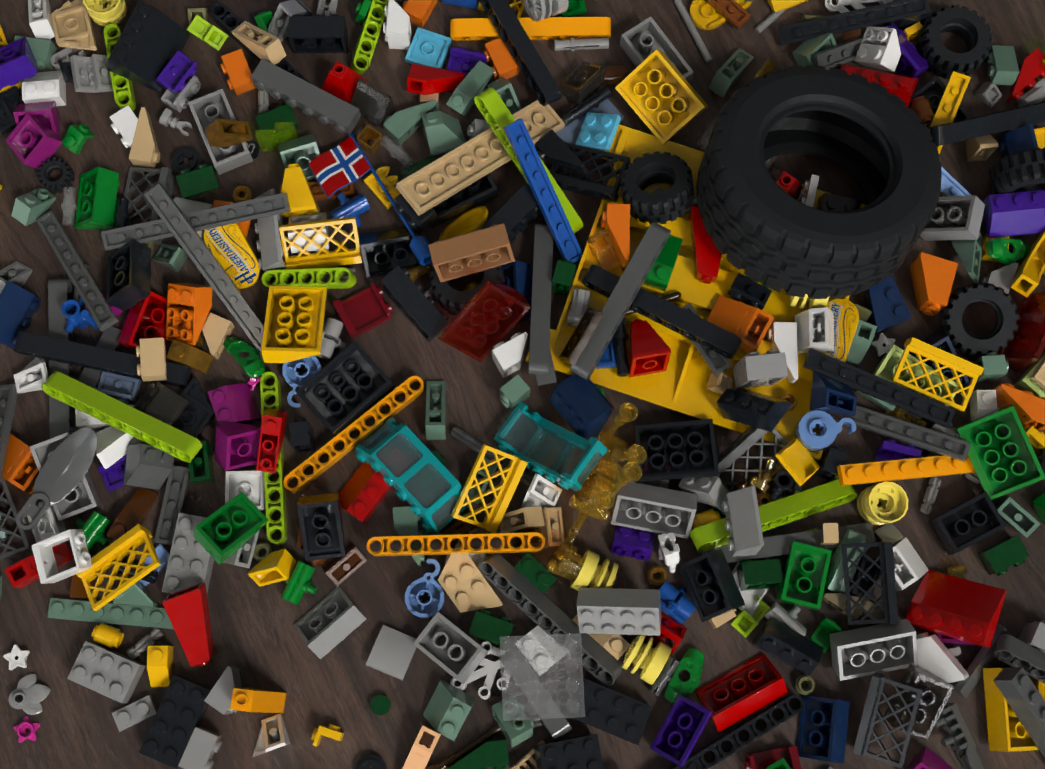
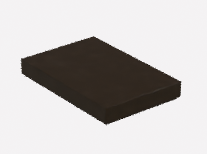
M591 309L586 310L560 354V360L575 366L603 318V313Z

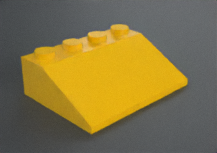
M656 49L615 87L662 145L708 107L705 101L660 49Z
M269 286L261 347L264 363H287L321 354L327 287Z
M983 668L989 751L1039 750L993 681L1004 668ZM1029 676L1036 687L1037 679Z

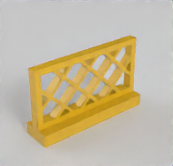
M356 217L279 225L286 270L325 268L362 263ZM352 223L353 229L349 234L341 229L343 224ZM330 225L335 229L330 236L322 231L325 226ZM306 228H312L316 231L311 238L302 233ZM292 230L297 235L293 240H290L285 236L284 231ZM337 232L346 236L341 243L333 239ZM318 234L327 239L322 246L314 241ZM299 236L308 241L303 248L295 243ZM350 239L356 244V248L348 249L344 244ZM329 241L338 246L335 251H329L325 248ZM310 244L319 248L316 253H310L306 249ZM291 246L300 250L297 255L289 256L288 254Z
M916 338L906 339L905 349L892 382L964 412L977 379L982 375L984 368ZM909 351L916 354L919 362L909 364L907 360ZM931 360L934 362L936 369L927 373L923 362ZM920 364L924 374L915 378L911 367ZM944 368L951 369L954 377L945 380L941 370ZM905 369L908 370L911 380L906 382L898 379L901 371ZM938 372L942 382L932 385L929 374ZM966 375L972 378L969 386L963 388L959 377ZM925 377L929 387L925 389L919 388L916 380ZM955 379L959 390L950 393L947 382ZM943 384L947 395L937 396L934 387ZM961 392L963 397L962 404H956L952 395Z
M483 444L451 516L487 529L491 533H496L528 462L517 455H512ZM487 450L493 452L495 459L485 463L484 456ZM505 458L511 459L508 467L502 469L500 461ZM496 463L499 471L490 475L487 467ZM484 469L486 477L477 481V472ZM501 475V483L494 487L491 479ZM488 481L491 489L481 492L479 485ZM476 486L478 495L469 499V489ZM493 493V501L485 504L483 497ZM480 499L483 506L473 511L471 503ZM468 504L470 513L463 516L460 515L461 507ZM485 511L486 516L483 523L477 521L475 515Z
M137 524L91 558L92 568L76 574L77 577L82 579L94 611H98L161 565L150 539L153 537L152 533L142 525ZM146 543L143 552L138 551L139 546ZM130 554L127 564L122 563L123 558ZM141 555L138 565H132L135 556ZM149 556L153 562L145 567L146 558ZM114 565L111 575H106L107 570ZM120 566L125 567L122 577L117 576ZM131 568H135L134 576L128 578ZM98 577L95 587H92L90 582ZM104 578H109L106 589L100 588ZM120 580L118 587L115 590H111L114 581ZM99 591L104 592L102 599L97 602L96 598Z

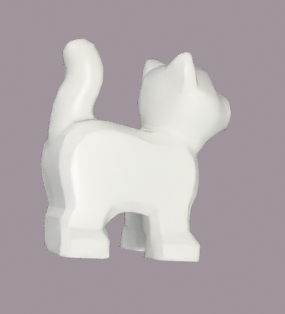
M664 533L658 535L660 542L658 548L659 560H664L669 572L674 573L676 564L680 561V548L678 544H675L676 537L674 533Z

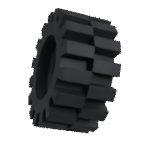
M52 157L53 160L47 158V163L41 162L43 167L38 166L40 171L37 172L38 181L45 189L56 194V191L59 194L63 193L62 189L67 191V186L72 187L71 181H75L73 169L62 158ZM57 169L61 170L63 173L62 177L57 181H51L49 178L51 172Z

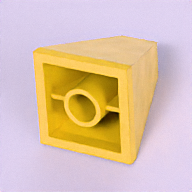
M289 164L288 168H285L281 193H287L291 212L279 215L285 218L320 213L319 206L303 169L299 167V164Z

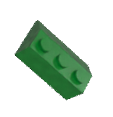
M97 167L80 175L75 229L106 230L114 226L115 207L117 206L118 199L117 189L120 184L118 180L119 173Z

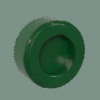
M377 695L371 700L370 708L376 715H385L391 708V702L387 696Z

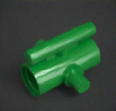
M94 511L86 522L82 519L76 522V526L83 529L89 553L96 543L102 544L105 547L110 542L104 533L112 521L98 511Z
M298 561L289 580H285L287 585L281 598L299 605L304 593L315 594L317 587L309 582L315 568Z

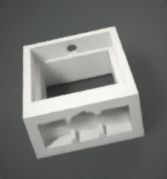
M69 529L31 545L41 584L56 583L92 568L91 556L88 552L83 529ZM70 540L76 566L59 573L52 547Z

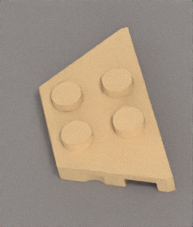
M68 0L61 8L56 9L50 14L56 43L59 47L97 50L91 19L83 4V0H74L72 2Z
M460 542L456 544L454 550L462 546ZM469 554L450 555L438 578V582L460 613L503 605V602L481 574Z

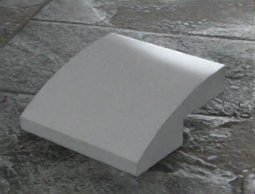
M92 54L91 57L72 55L70 57L75 92L98 93L113 91L110 71H108L107 55Z
M383 625L366 665L403 681L417 649L413 645L416 638Z

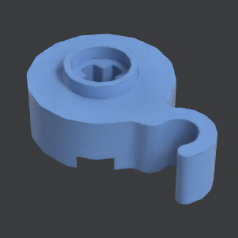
M315 356L287 362L282 366L285 381L293 388L287 396V401L291 407H301L300 403L292 401V397L297 394L296 391L321 370V365ZM301 365L308 369L307 373H304L303 376L296 372L297 368H301Z
M814 410L808 412L799 420L796 425L795 434L801 444L808 448V450L820 451L834 442L837 434L842 431V425H846L848 427V434H852L856 431V424L851 418H842L836 422L830 414ZM815 427H818L820 429L818 435H816V432L812 431V429H814Z
M427 559L426 561L428 565H435V571L433 573H425L422 578L413 581L405 592V604L408 610L420 618L435 616L437 612L442 610L445 603L443 589L435 581V578L441 571L440 564L435 559ZM424 593H428L430 601H426L423 604L419 597L420 595L423 596Z

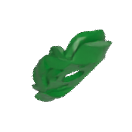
M997 238L986 243L988 255L991 258H996V262H1001L1004 265L1018 262L1026 258L1030 252L1028 243L1022 240ZM1009 243L1013 246V253H1010L1008 250Z
M229 337L224 341L223 345L226 352L233 356L250 378H257L265 372L258 349L253 348L237 337ZM241 352L249 353L247 358H240L238 355Z
M689 648L684 654L666 689L664 697L668 701L675 703L679 694L686 698L687 695L690 696L695 688L699 687L704 663L702 652L695 648ZM687 670L690 673V679L687 682H682L679 679L678 674L680 671Z

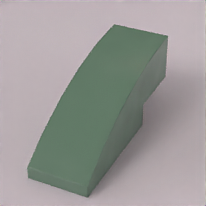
M848 528L830 559L832 565L827 573L825 583L827 589L845 594L842 544L865 543L867 537L865 534ZM847 548V557L852 561L861 553L856 548ZM855 566L848 572L851 579H853L857 570Z

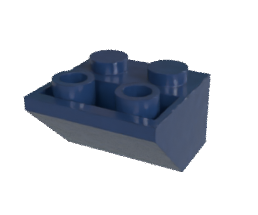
M813 372L810 410L824 411L832 417L839 419L855 416L857 396L852 389Z

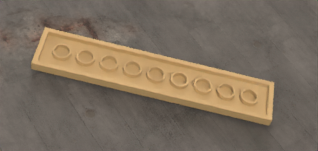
M538 100L512 115L515 120L522 118L534 146L551 129L556 133L565 126L563 120L550 105L542 106ZM489 128L396 184V188L418 216L512 159L493 130Z

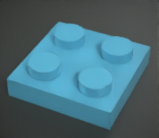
M418 27L405 57V62L442 69L452 43V38Z
M587 112L575 145L601 151H610L621 117L618 114Z

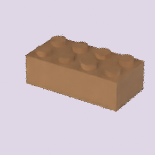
M504 223L494 224L489 228L477 229L465 235H456L451 239L439 240L428 245L433 266L440 282L515 262Z

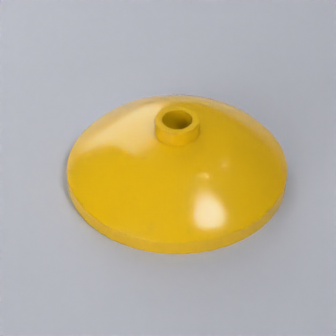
M478 206L463 213L443 230L439 240L444 241L456 235H465L474 230H480L488 217L487 208L485 206Z

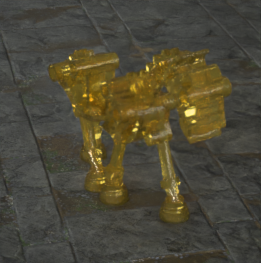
M623 403L610 427L606 431H600L596 439L608 451L591 471L593 475L582 484V488L579 491H574L575 495L569 501V506L577 509L579 513L572 528L569 529L567 537H565L558 550L553 552L547 565V571L570 581H574L578 575L577 572L582 569L581 565L574 563H581L582 557L577 554V547L572 544L584 521L590 516L606 522L610 515L608 509L613 507L616 494L623 486L628 485L629 482H636L642 477V470L638 464H642L647 458L645 449L637 444L632 445L628 449V443L625 440L613 435L620 426L637 418L638 410L632 403ZM593 456L587 464L588 468L593 464L596 457ZM626 459L628 463L625 464L622 469L618 462L620 461L623 463Z

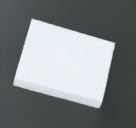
M42 501L38 506H43L44 502ZM53 506L46 511L37 525L32 528L36 543L66 531L63 521L58 520ZM27 515L28 521L30 523L31 517Z

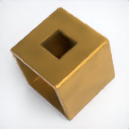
M367 124L358 135L357 142L360 147L373 155L383 143V137L380 132ZM369 140L374 141L372 146L367 144Z

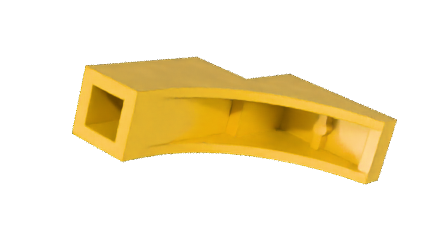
M1045 230L1032 244L1029 255L1017 268L1011 285L1012 289L1026 298L1037 287L1045 270Z

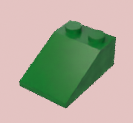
M669 236L643 283L644 285L666 291L683 239Z
M241 492L196 525L193 537L220 565L268 522V519Z
M792 541L783 571L784 582L778 589L776 601L811 610H819L832 551Z

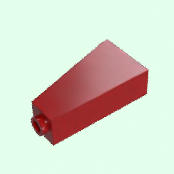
M692 206L689 212L695 276L702 283H715L722 254L712 242V237H709L699 208Z
M202 582L167 595L162 602L191 667L196 665L200 667L208 664L214 654L205 583Z

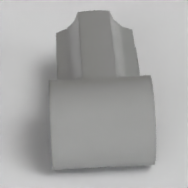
M1045 78L1040 80L1030 91L1017 100L1019 107L1045 102Z
M574 289L567 326L577 327L588 309L591 291Z

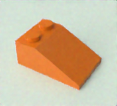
M607 203L606 210L602 211L601 228H604V235L622 271H625L630 257V204Z

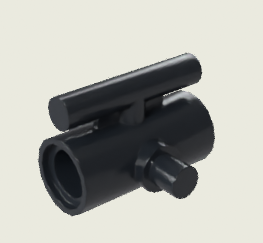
M784 467L783 470L781 469L780 472L768 481V488L771 491L769 499L776 501L778 495L781 496L786 490L788 496L796 494L803 487H800L798 484L793 485L794 479Z

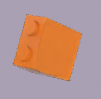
M923 252L910 263L909 268L917 310L923 311L925 315L933 316L947 306L958 263Z

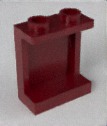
M374 282L370 283L369 288L342 302L339 299L332 302L351 339L392 319L390 313L393 310L389 302L384 303L382 299L384 293L380 286H375Z
M795 745L746 754V759H744L745 769H766L782 758L785 759L791 769H802L797 746Z

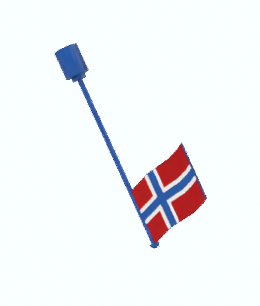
M354 133L349 134L348 138L340 145L317 156L308 164L328 199L335 192L357 181L371 170L393 207L395 208L396 206L395 201L354 138ZM398 213L413 237L409 247L422 266L431 264L432 258L428 246L430 245L429 241L425 236H416L405 217Z

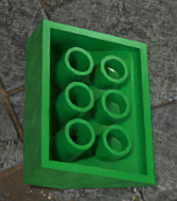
M1010 404L957 428L960 438L971 442L968 451L969 458L984 491L987 492L991 500L1045 479V474L1013 405Z

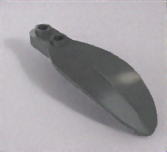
M85 427L75 431L49 456L36 478L32 496L16 516L18 527L24 530L34 528L46 511L66 498L85 477L97 450V434L92 428ZM39 499H42L44 502L41 507L37 505ZM27 515L31 517L30 523H26L24 520Z

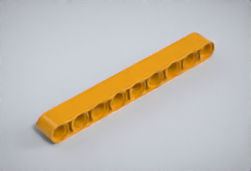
M549 17L538 22L533 21L531 18H518L530 40L570 39V37H574V39L611 38L610 17ZM457 18L450 20V38L452 40L479 41L500 38L489 18Z
M419 376L409 377L287 474L283 481L285 488L292 493H298L358 444L383 426L390 417H394L424 392L423 380ZM414 382L421 384L417 390H412L410 386ZM399 394L406 396L402 402H397L395 398ZM384 406L390 407V412L387 414H382L380 410ZM369 418L375 419V423L372 426H366L365 422ZM352 431H360V435L357 438L353 439L350 437ZM339 442L345 444L341 451L335 450V445ZM322 455H329V460L326 463L320 462ZM311 466L314 468L311 475L304 474L307 467ZM292 479H298V485L290 488L289 482Z
M537 532L382 536L370 538L366 547L373 556L519 553L542 550L545 545V538ZM533 537H538L542 544L539 547H533L530 544V540ZM494 538H498L502 542V545L497 549L490 545L491 540ZM519 538L522 542L519 548L512 547L510 544L511 539ZM455 539L462 542V546L457 550L451 548V542ZM473 539L481 540L482 545L479 549H473L470 546ZM418 540L422 546L419 550L414 551L411 549V544L413 541ZM376 541L380 542L381 549L378 552H373L371 545ZM394 541L401 542L402 546L399 551L391 549V544ZM432 541H441V548L439 550L431 549Z

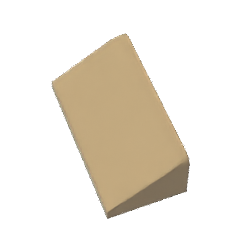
M543 507L542 513L545 526L539 527L545 538L543 548L565 546L561 507Z

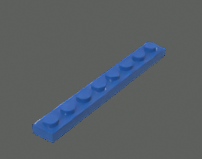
M522 118L504 126L503 129L563 260H569L573 263L580 260L583 252Z

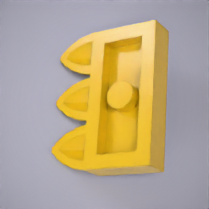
M380 167L376 170V173L394 200V198L401 194L395 186L398 176L394 175L386 178L390 167ZM373 173L363 180L387 210L393 206Z

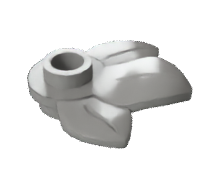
M36 674L26 675L19 680L17 689L9 695V704L14 709H23L29 715L39 714L43 712L40 702L47 698L51 689L45 685L36 684ZM22 695L23 700L21 702H16V696Z

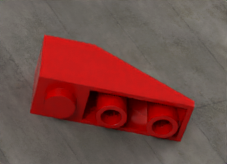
M1038 48L1018 66L1019 74L1014 85H1011L1006 100L1007 103L1013 99L1015 101L1024 94V89L1030 90L1037 83V78L1043 79L1045 77V55Z
M412 64L407 77V92L428 95L455 91L466 77V73Z
M268 408L264 412L256 470L276 474L288 411Z
M66 542L52 547L57 568L74 559ZM34 555L4 569L12 586L22 589L39 579Z

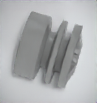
M523 0V5L529 17L533 21L538 22L567 11L569 0Z

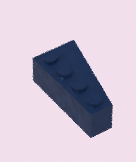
M892 275L881 283L863 291V298L867 309L872 311L868 321H870V324L877 326L874 336L902 325L912 318Z

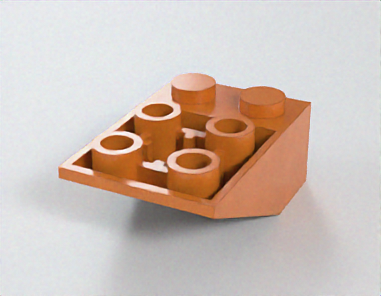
M185 282L168 283L166 340H176L185 344L196 345L212 307L213 288L211 286Z
M720 295L706 321L738 336L742 340L739 348L747 353L757 351L775 317L756 307Z
M1008 383L1000 384L992 389L996 390L997 405L1000 408L1010 404L1013 405L1025 429L1031 426L1040 431L1045 429V397H1036L1032 392L1015 389V386Z
M10 433L2 477L24 492L33 494L39 470L29 448L30 445Z

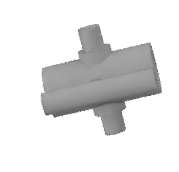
M333 318L324 320L321 354L315 355V357L331 360L335 348L343 350L346 347V343L339 338L344 325L342 322Z
M775 602L766 615H764L767 619L772 617L803 636L807 633V629L796 620L797 614L801 611L796 605L791 610L786 611Z

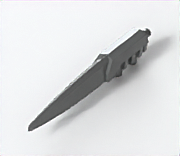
M945 695L939 696L937 699L941 706L934 710L935 714H939V717L932 721V725L935 728L944 725L941 728L948 733L946 737L941 739V744L946 747L952 743L951 749L956 750L955 754L958 760L961 761L964 769H984L976 750V744L957 704L954 702L948 703Z

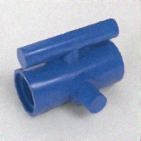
M344 193L339 194L337 198L340 201V206L329 212L332 219L356 217L357 228L363 225L359 219L360 214L371 209L367 198L361 193L350 200L346 198Z
M81 297L78 302L67 300L61 307V312L67 318V326L64 331L71 334L75 327L77 329H85L90 325L93 329L99 328L91 314L85 310V304Z
M666 580L658 589L660 590L661 609L679 624L687 620L696 609L694 603L686 597V587L681 586L679 589H676Z

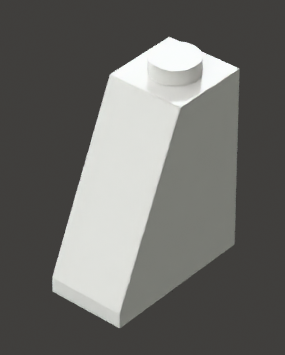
M109 426L96 433L98 441L96 455L103 467L107 469L127 454L128 445L140 444L143 441Z
M928 632L916 635L918 666L925 688L961 681L969 677L968 672L935 634L929 635Z

